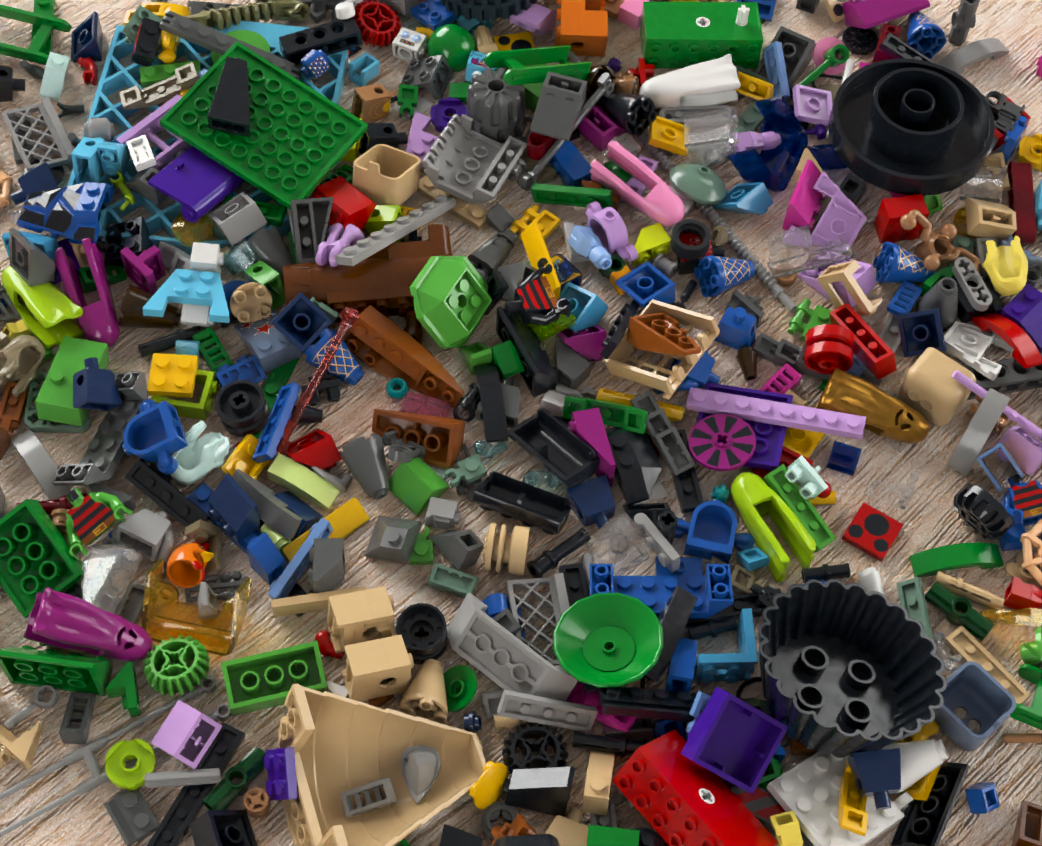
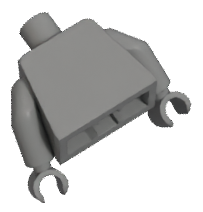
M142 509L136 514L124 516L123 519L126 522L119 521L111 533L112 537L102 541L103 550L106 551L112 545L108 553L115 555L118 552L117 542L153 562L158 559V563L153 564L150 571L152 576H154L157 569H162L160 579H163L166 576L164 564L168 561L174 547V533L171 531L170 514L165 510L155 514L147 509Z

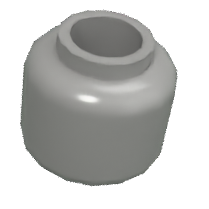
M90 118L88 125H84V137L94 139L101 137L106 142H110L111 139H114L113 123H110L108 118Z

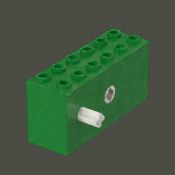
M643 2L640 40L642 58H644L645 64H654L655 68H684L731 54L734 66L740 65L746 69H757L763 44L758 2Z

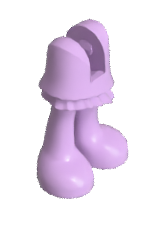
M340 223L331 225L326 231V242L323 241L318 245L315 261L321 266L329 262L330 266L336 267L338 264L336 263L335 256L343 252L344 248L352 247L357 244L358 240L364 239V234L352 224H348L345 230Z

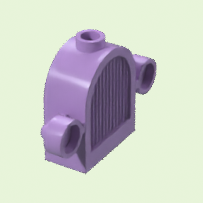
M597 201L588 204L586 215L588 216L587 226L594 230L593 233L599 237L605 250L611 256L618 253L623 260L628 262L637 259V250L634 245L628 244L627 229L618 212L612 207L602 209Z

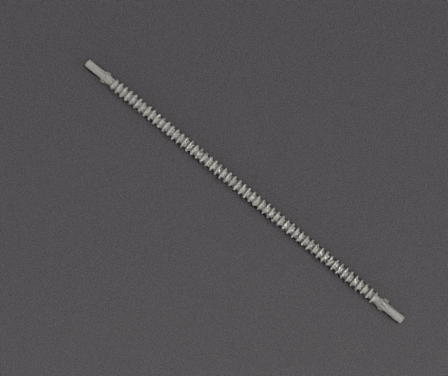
M573 51L569 52L568 58L572 63L582 62ZM644 131L641 136L634 135L635 138H638V142H641V145L648 150V153L655 157V161L659 162L658 164L661 165L662 169H665L669 176L671 169L675 166L671 159H668V156L665 155L661 148H655L648 144L649 136L647 132ZM694 201L693 204H696V208H699V211L703 212V216L710 220L709 222L713 224V227H726L729 241L727 243L731 244V248H734L735 252H738V256H742V260L753 262L756 277H760L759 280L764 281L763 285H767V289L772 290L773 296L776 299L779 298L787 309L793 312L797 306L786 295V290L777 284L778 281L774 280V276H770L769 271L766 272V267L759 263V259H755L756 256L752 255V251H748L749 248L745 247V243H741L738 235L734 234L733 230H730V226L723 222V218L716 214V210H713V207L708 204Z

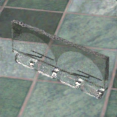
M840 238L828 241L827 247L821 243L807 247V252L803 248L787 252L786 258L783 253L771 256L767 266L774 279L852 259L855 258V254L849 244L843 242Z

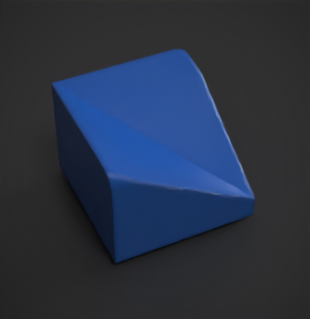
M1014 524L999 539L1002 551L1022 550L1020 537L1023 533H1026L1024 524Z
M980 782L965 789L971 813L986 814L1000 807L994 782Z

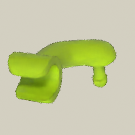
M117 171L116 175L119 179L113 180L110 178L116 188L120 189L126 199L125 203L119 208L121 211H124L129 203L135 204V199L132 192L125 185L124 177Z

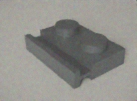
M139 788L134 791L125 790L108 803H103L127 846H131L135 842H139L153 834L159 826Z

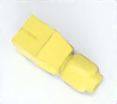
M793 810L770 816L771 825L776 833L775 836L779 846H803L799 821Z

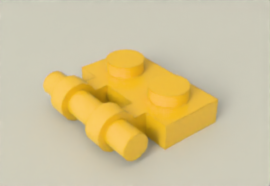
M534 204L523 212V216L520 219H516L512 223V227L509 230L515 234L517 232L523 233L529 226L526 223L536 220L545 241L561 224V219L546 209L540 214L537 213L540 209Z

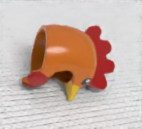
M196 541L183 544L175 549L167 561L166 569L170 581L181 588H191L203 582L205 579L204 569L207 563L214 557V553L207 552L210 544L208 542L199 543Z

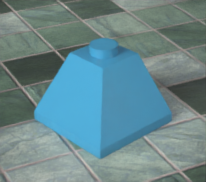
M764 182L739 183L727 192L725 199L721 203L711 206L717 210L762 215L768 211L767 208L774 202Z
M567 282L557 301L561 298H566L569 301L568 306L571 308V313L569 315L561 313L558 321L554 322L577 332L597 325L609 307L598 295Z

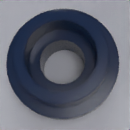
M470 711L469 714L464 715V730L478 734V730L482 729L481 716L477 715L475 711Z

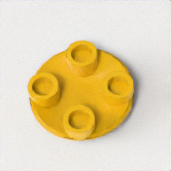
M492 761L485 764L479 780L469 790V795L474 798L477 808L484 810L500 798L503 793L506 778L508 779L506 765Z

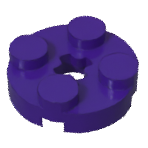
M452 97L439 100L438 104L432 106L430 118L437 132L442 133L444 128L448 126L447 124L452 118L447 117L448 113H452V116L457 114L460 118L462 114L467 116L466 106L461 103V100Z

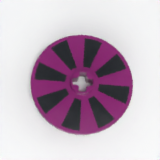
M715 414L701 419L694 425L689 434L688 444L692 457L700 465L715 471H731L745 465L752 458L756 448V437L750 425L741 418L729 414Z

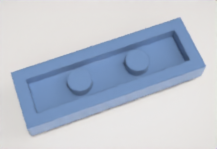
M775 41L763 49L768 83L774 85L771 103H774L776 98L784 100L790 97L782 43Z

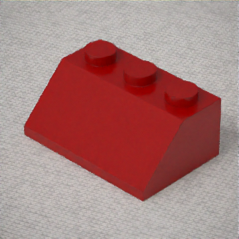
M341 176L317 186L309 199L334 197L328 224L331 226L335 223H340L343 225L344 230L348 224H352L362 231L377 205Z

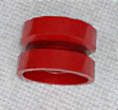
M823 324L809 329L805 339V366L813 372L830 375L833 374L835 368L843 372L849 370L853 366V333L843 326L834 324Z

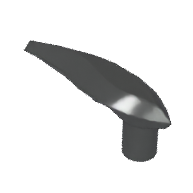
M25 60L20 62V67L35 78L43 79L45 71L43 68L29 64Z

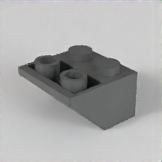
M343 538L314 539V547L309 549V560L311 562V569H309L310 592L333 591L345 580Z

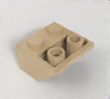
M969 197L965 199L967 235L997 238L998 241H1001L1017 230L1016 212L1006 205Z

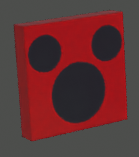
M863 502L843 534L842 540L882 562L904 524Z

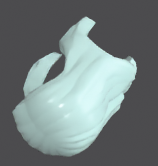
M204 421L193 425L190 431L185 433L188 446L172 455L177 460L178 467L170 475L182 485L194 484L210 471L222 467L225 463V458L229 455L231 444L229 439L220 432L206 433L197 439L207 426Z

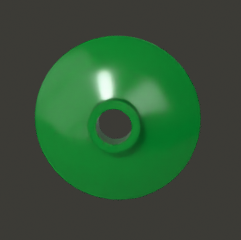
M456 665L444 673L448 712H457L468 706L477 690L475 672L468 666Z

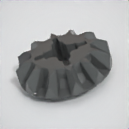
M495 802L484 810L481 817V826L483 833L490 840L495 839L491 830L494 826H498V824H494V821H498L500 813H502L504 821L510 825L519 814L514 806L506 805V802Z

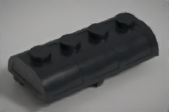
M544 408L538 409L536 414L507 431L510 439L515 441L569 488L578 486L595 473L599 466L600 458L597 456V452Z
M495 471L490 472L489 476L477 487L472 500L473 503L478 504L484 510L497 511L505 518L518 519L526 526L539 527L543 532L551 535H558L561 532L571 510V507H568L570 505L569 499Z

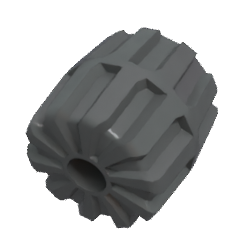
M486 68L484 74H475L472 77L471 85H468L467 116L473 118L471 130L502 144L506 142L509 136H519L523 130L526 112L525 89L523 84L508 85L504 81V74L508 69L499 68L497 71H493L492 68Z

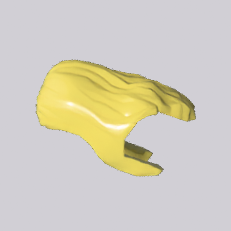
M1015 236L1014 240L1010 243L1011 246L1002 245L999 247L996 246L993 240H987L985 244L987 245L988 253L986 254L985 262L982 263L984 272L989 275L996 292L1007 297L1017 295L1026 285L1028 260L1021 247L1020 238Z

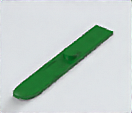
M300 357L273 369L268 376L262 391L270 413L277 398L276 394L279 393L281 387L286 386ZM262 431L253 436L259 439Z

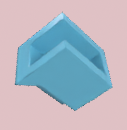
M366 52L350 63L349 80L359 87L366 86L370 80L379 75L380 61Z

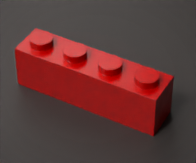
M848 303L829 312L831 324L843 326L853 333V353L877 380L897 370L894 352Z

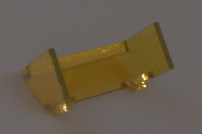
M159 559L146 574L141 628L146 630L151 636L152 641L161 643V639L168 641L170 636L177 639L181 634L185 639L190 635L193 640L198 639L201 645L205 646L207 653L221 656L229 655L237 644L247 613L251 578L246 577L235 592V597H230L223 605V611L218 610L217 618L200 620L198 606L178 602L179 591L177 587L172 583L162 581L164 560Z

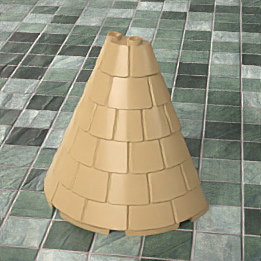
M299 684L291 686L284 703L286 707H289L287 716L281 717L278 748L294 747L298 799L282 800L286 821L295 846H395L436 814L448 808L461 796L469 793L471 786L482 775L486 764L482 752V744L478 740L477 734L447 726L419 716H411L389 708L384 710L327 691L322 693ZM423 745L438 751L441 759V769L430 790L416 804L402 775L401 757L408 747ZM386 777L392 780L397 803L346 818L340 793ZM380 787L383 800L387 799L384 787ZM374 789L370 790L373 803H375L377 799ZM363 792L360 793L363 802V806H366L367 803ZM354 795L350 796L353 810L357 809Z

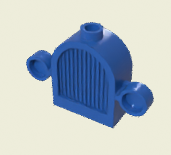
M146 399L139 407L140 414L133 417L125 427L122 448L128 456L134 454L145 462H157L158 470L166 475L173 474L177 470L178 462L170 455L188 446L177 410L166 400L157 404L152 399Z
M715 499L697 506L692 514L690 523L678 518L674 538H681L687 534L684 555L707 560L714 556L729 564L733 545H735L738 551L752 548L754 545V538L750 534L736 533V515L721 500Z

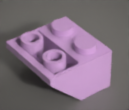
M530 3L528 10H521V14L517 16L514 14L510 15L509 22L540 36H543L544 33L551 36L557 22V13L538 4Z
M178 700L151 743L195 770L219 733L222 725Z

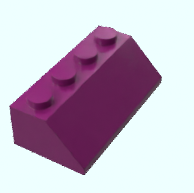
M849 0L842 3L846 26L868 29L930 7V2L928 0Z

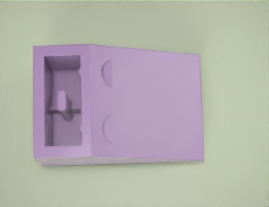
M822 251L824 253L816 256L797 276L831 301L817 278L829 266L852 261L853 259ZM857 261L860 267L852 275L866 295L877 285L873 267L871 264ZM841 281L831 283L843 303H848L853 308L856 303Z

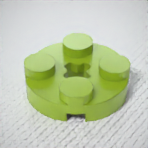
M141 739L117 742L110 748L105 759V770L109 780L115 786L127 789L128 791L137 790L145 785V774L153 773L157 768L152 747ZM134 759H136V766L134 768L127 769V765L125 762L127 760L133 761Z

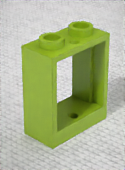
M197 369L195 383L205 385L200 403L168 399V396H152V400L157 404L166 400L176 408L179 417L206 420L208 412L211 413L213 410L214 401L212 398L218 392L219 382L216 381L214 372Z

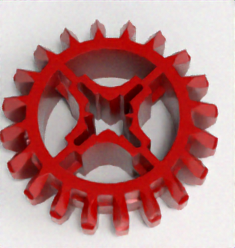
M363 0L355 6V16L353 17L361 31V40L365 41V45L372 44L373 48L378 45L380 49L383 46L388 47L401 29L400 17L397 16V11H392V6H386L385 2L379 3V0L375 2L373 0Z

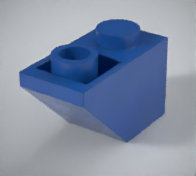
M265 532L250 540L246 548L251 568L271 585L286 569V561Z

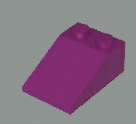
M599 407L572 412L569 430L597 452L600 463L594 474L597 477L606 475L609 486L612 487L616 464Z

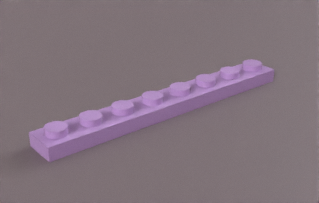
M693 387L690 388L686 402V410L709 414H729L744 420L860 440L863 438L866 423L865 416Z

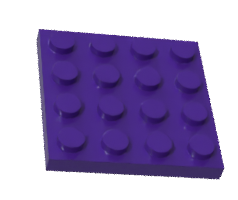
M708 382L705 386V390L788 404L793 402V395ZM699 412L697 422L715 414ZM744 420L754 431L756 448L752 458L743 466L770 471L777 469L780 464L787 427Z

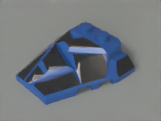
M85 182L59 189L30 193L27 195L16 221L17 226L38 233L45 230L50 232L51 237L58 238L59 235L68 237V242L74 244H83L82 240L85 238H90L91 243L96 244L101 231L97 217L103 202L111 203L115 192V185Z

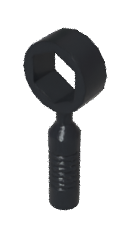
M690 280L680 297L681 301L673 302L670 305L686 309L683 304L690 298L697 286V282Z

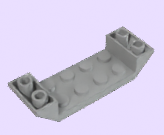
M468 593L447 627V638L452 649L504 690L567 701L578 681L566 672L560 664L553 666L484 613L488 606L471 593Z

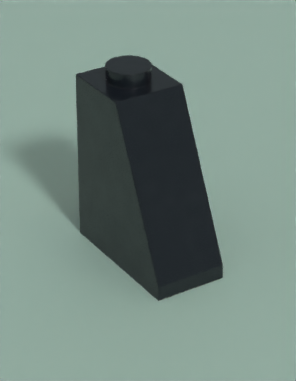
M575 767L513 769L511 779L506 778L503 789V793L507 794L505 804L564 817L572 788Z

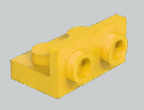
M246 434L221 469L231 477H233L236 469H240L255 480H258L260 472L271 463L272 459L259 464L255 462L252 457L258 440L252 434Z

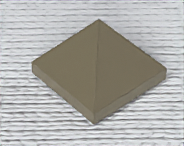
M715 226L711 234L712 245L720 246L729 242L726 227Z

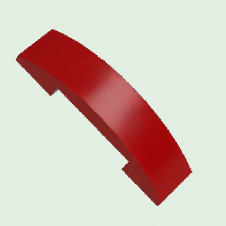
M994 313L972 317L971 321L984 332L993 330L1014 349L1012 357L1025 369L1042 364V357L1037 347L1025 331L1016 323Z

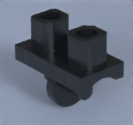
M315 369L316 376L308 377L309 383L314 384L301 386L302 397H305L310 407L320 404L318 395L320 393L327 392L328 402L340 401L341 380H330V373L321 375L320 369Z

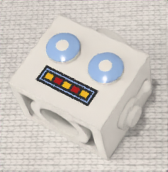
M402 27L392 42L393 56L408 62L414 59H421L427 50V35Z

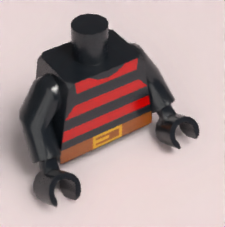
M541 258L537 263L539 269L534 270L515 289L514 301L505 303L507 314L519 313L525 324L547 326L553 321H558L561 313L563 315L571 313V308L568 306L569 301L566 298H561L557 301L546 276L542 277L543 273L549 274L552 272L550 264L544 267L548 263L546 258Z

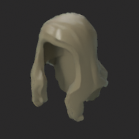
M20 335L12 339L0 350V390L6 387L7 382L18 383L12 391L13 396L18 397L35 380L37 368L45 356V348L39 339L30 335Z

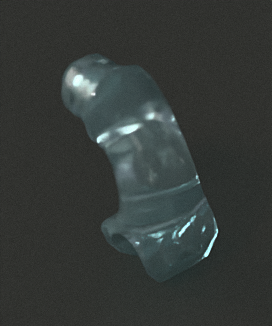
M548 470L529 471L523 476V482L530 485L545 484L549 485L550 488H556L563 484L560 479Z

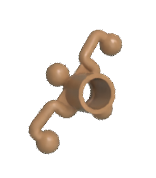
M914 209L902 216L900 224L903 229H913L917 221L924 227L921 233L923 242L915 247L914 254L924 259L923 264L927 270H936L940 266V262L944 260L954 262L960 255L961 257L969 258L980 274L979 258L962 247L955 248L951 245L949 240L957 235L955 225L951 223L945 224L941 228V234H937L932 230L930 221L920 211Z

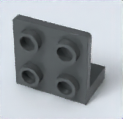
M443 55L414 59L409 63L401 84L426 87L433 98L439 100L442 99L454 71Z

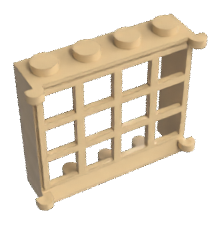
M652 299L640 315L665 312L678 320L680 324L688 326L685 329L687 331L686 336L693 328L704 331L697 335V341H695L701 348V353L686 356L659 353L665 356L656 366L647 363L654 354L652 351H648L642 360L631 357L637 349L626 341L627 331L616 349L604 362L611 374L609 380L616 381L619 376L665 392L663 398L669 400L710 344L719 335L720 329L714 317ZM671 357L681 360L679 365L673 366L672 370L663 368ZM630 362L636 364L637 367L627 365L626 363ZM645 367V368H648V369H651V370H654V371L651 373V372L642 370V368ZM660 372L669 375V378L657 374Z

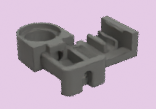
M991 91L986 95L985 99L991 111L999 117L997 121L994 120L995 128L1006 136L1012 124L1021 116L1025 105L1023 104L1020 107L1006 100V95L997 91ZM994 97L999 103L992 105L989 103L988 98Z
M397 431L384 433L383 444L390 446L387 456L389 460L397 463L411 462L414 457L423 458L424 446L412 441H408L406 444L402 442V439L397 440Z

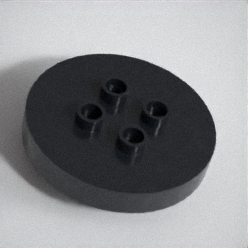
M916 59L882 60L866 65L852 73L844 80L835 95L828 124L830 141L836 154L854 174L864 181L890 192L904 195L922 194V196L949 192L970 181L982 168L992 145L995 132L991 108L984 96L971 82L946 67Z

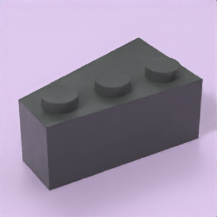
M334 197L291 200L290 209L296 264L316 263L315 257L318 245L325 240Z

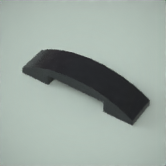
M496 364L474 366L486 443L508 441L504 401Z

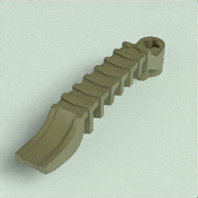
M268 0V2L260 1L255 4H240L239 6H229L228 8L220 7L215 10L209 9V11L202 10L198 14L184 17L220 31L223 29V26L230 28L231 22L236 26L239 25L240 20L245 22H259V20L268 22L269 18L275 21H305L310 16V8L307 4L298 0Z

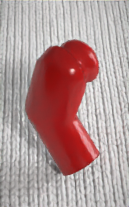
M322 630L316 634L315 641L318 642L319 651L322 655L340 660L343 659L345 651L335 653L328 631Z

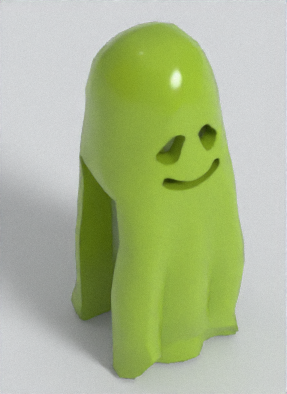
M10 265L5 268L2 273V284L6 293L20 314L27 329L44 344L46 349L51 348L53 345L60 346L64 336L81 338L83 336V331L71 320L83 315V310L80 306L74 304L52 283L48 282L30 287Z
M742 472L737 475L731 484V496L750 535L754 538L755 544L769 557L768 567L777 583L785 581V570L789 567L790 558L762 519V517L768 514L802 569L810 568V563L815 557L813 552L816 550V543L796 514L760 476L751 472Z

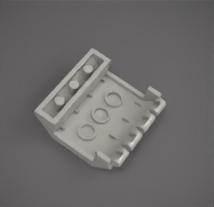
M454 114L448 122V126L439 135V139L435 141L429 150L430 152L422 160L421 163L425 167L423 171L436 188L470 204L493 200L527 148V143L509 136L503 145L471 130L473 118L464 114L460 118L459 115Z

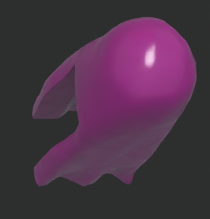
M90 238L82 240L101 299L99 302L87 305L74 260L70 256H66L62 247L58 248L55 253V264L59 270L67 297L83 310V315L77 317L84 331L87 340L106 343L108 347H111L119 338L120 328L102 252L98 251L96 244L91 243Z
M49 587L45 588L44 593L36 594V601L30 612L28 625L23 635L25 639L47 645L85 651L96 656L129 662L142 660L152 648L151 636L140 626L119 615L102 610L81 598L52 590Z

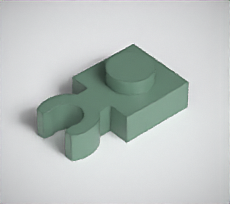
M477 454L457 462L458 469L450 468L445 471V478L455 477L454 480L450 481L451 488L457 487L462 480L469 484L487 476V470Z

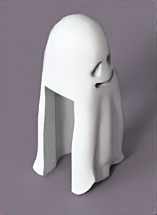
M727 54L718 59L697 63L653 77L642 84L639 89V95L649 97L653 101L655 109L678 106L722 105L738 100L735 89L740 88L741 83L738 80L736 67L732 63L731 54Z

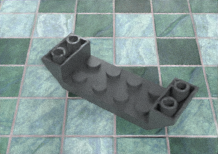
M143 371L113 373L122 405L107 412L79 464H62L57 470L52 484L55 486L88 485L112 478L125 453L122 448L125 427L133 417L140 414L139 407L141 403L148 399L146 378Z

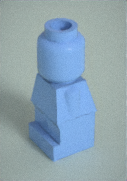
M575 225L567 241L576 253L588 258L596 268L608 269L612 264L611 255L605 250L599 237L593 233L594 230L589 226Z

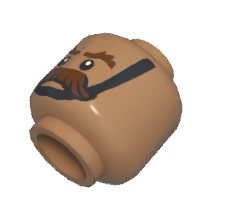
M621 73L614 80V86H616L615 93L639 95V78L634 76L633 73Z

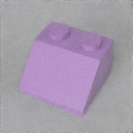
M1019 425L1008 428L996 444L1004 443L1025 475L1028 474L1030 476L1034 474L1042 465V442ZM997 450L996 455L1001 460L1008 462L1009 459L1003 450Z

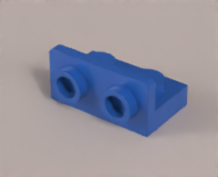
M248 354L236 360L237 363L232 366L225 364L216 369L218 373L215 374V378L218 380L221 388L237 380H249L257 384L267 378L256 356L249 357Z

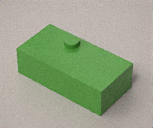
M64 336L35 400L38 419L83 426L89 410L73 408V376L75 373L85 369L84 360L91 357L98 358L99 369H107L110 359L106 343Z
M317 641L221 662L232 716L284 705L293 684H299L322 693L324 691L328 692Z

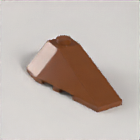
M659 312L630 317L626 341L632 344L635 349L679 356L701 353V348L693 338L686 336L687 331L679 328L680 323L678 320L667 313Z
M374 409L372 431L383 437L386 432L397 431V440L402 439V442L406 444L408 441H412L425 447L422 458L424 462L433 466L452 468L463 444L465 421L441 416Z

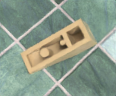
M591 750L583 796V813L607 816L615 753Z

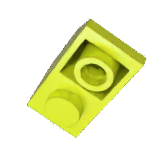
M660 223L641 229L635 244L638 258L631 261L632 266L643 264L656 258L661 253L665 255L669 253L671 239Z

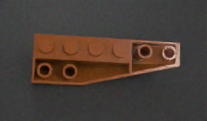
M371 305L357 316L344 340L354 356L376 372L390 379L401 378L407 383L409 388L450 408H455L464 391L445 368L419 342Z

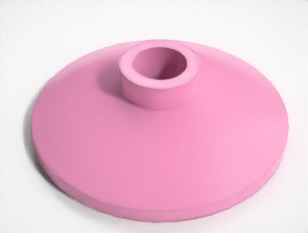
M825 37L818 41L813 50L815 66L818 67L824 62V54L828 49L838 44H845L835 37ZM835 52V57L839 60V56ZM846 62L837 67H829L823 74L837 75L845 69Z

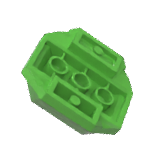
M431 256L409 287L411 296L414 297L416 318L440 348L464 347L484 317V312L492 302L488 293L487 283L466 256Z

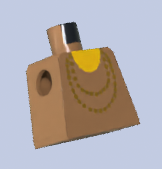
M380 83L354 88L351 114L361 118L365 123H375L388 116L390 104L398 100L397 94L394 90L388 92Z

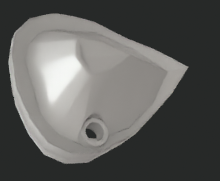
M423 745L408 747L401 757L402 775L416 804L430 790L441 769V759L438 751Z

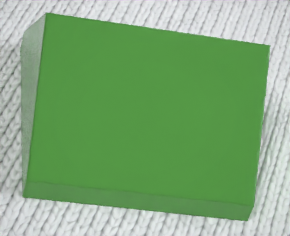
M419 457L412 459L411 462L400 463L389 480V491L417 517L428 508L431 497L439 498L450 489V486Z

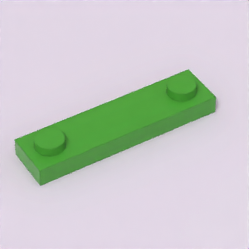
M783 464L767 474L764 479L770 488L796 514L805 529L815 540V551L818 552L833 542L836 537L809 499L805 500L799 494L801 488L797 482H789L785 477L788 470Z

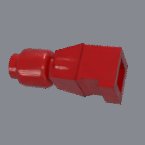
M1013 577L1005 590L1003 606L1022 613L1042 612V590L1034 584L1029 585L1021 582L1022 579Z

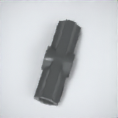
M961 0L958 11L952 14V28L948 36L949 43L961 46L965 42L969 29L975 26V13L980 0Z

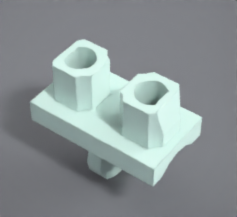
M802 455L787 467L788 471L785 477L789 482L794 483L796 481L801 486L799 494L805 500L809 498L814 499L828 488V485L817 474L821 467L818 465L813 469Z

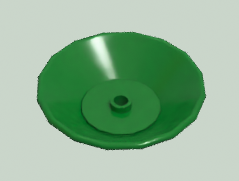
M596 593L576 601L561 615L554 630V652L561 667L577 681L598 688L622 687L641 679L657 664L664 648L663 627L654 611L639 599L621 593Z

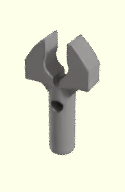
M560 384L555 388V392L566 396L596 399L595 391L588 386H584V389L579 391Z

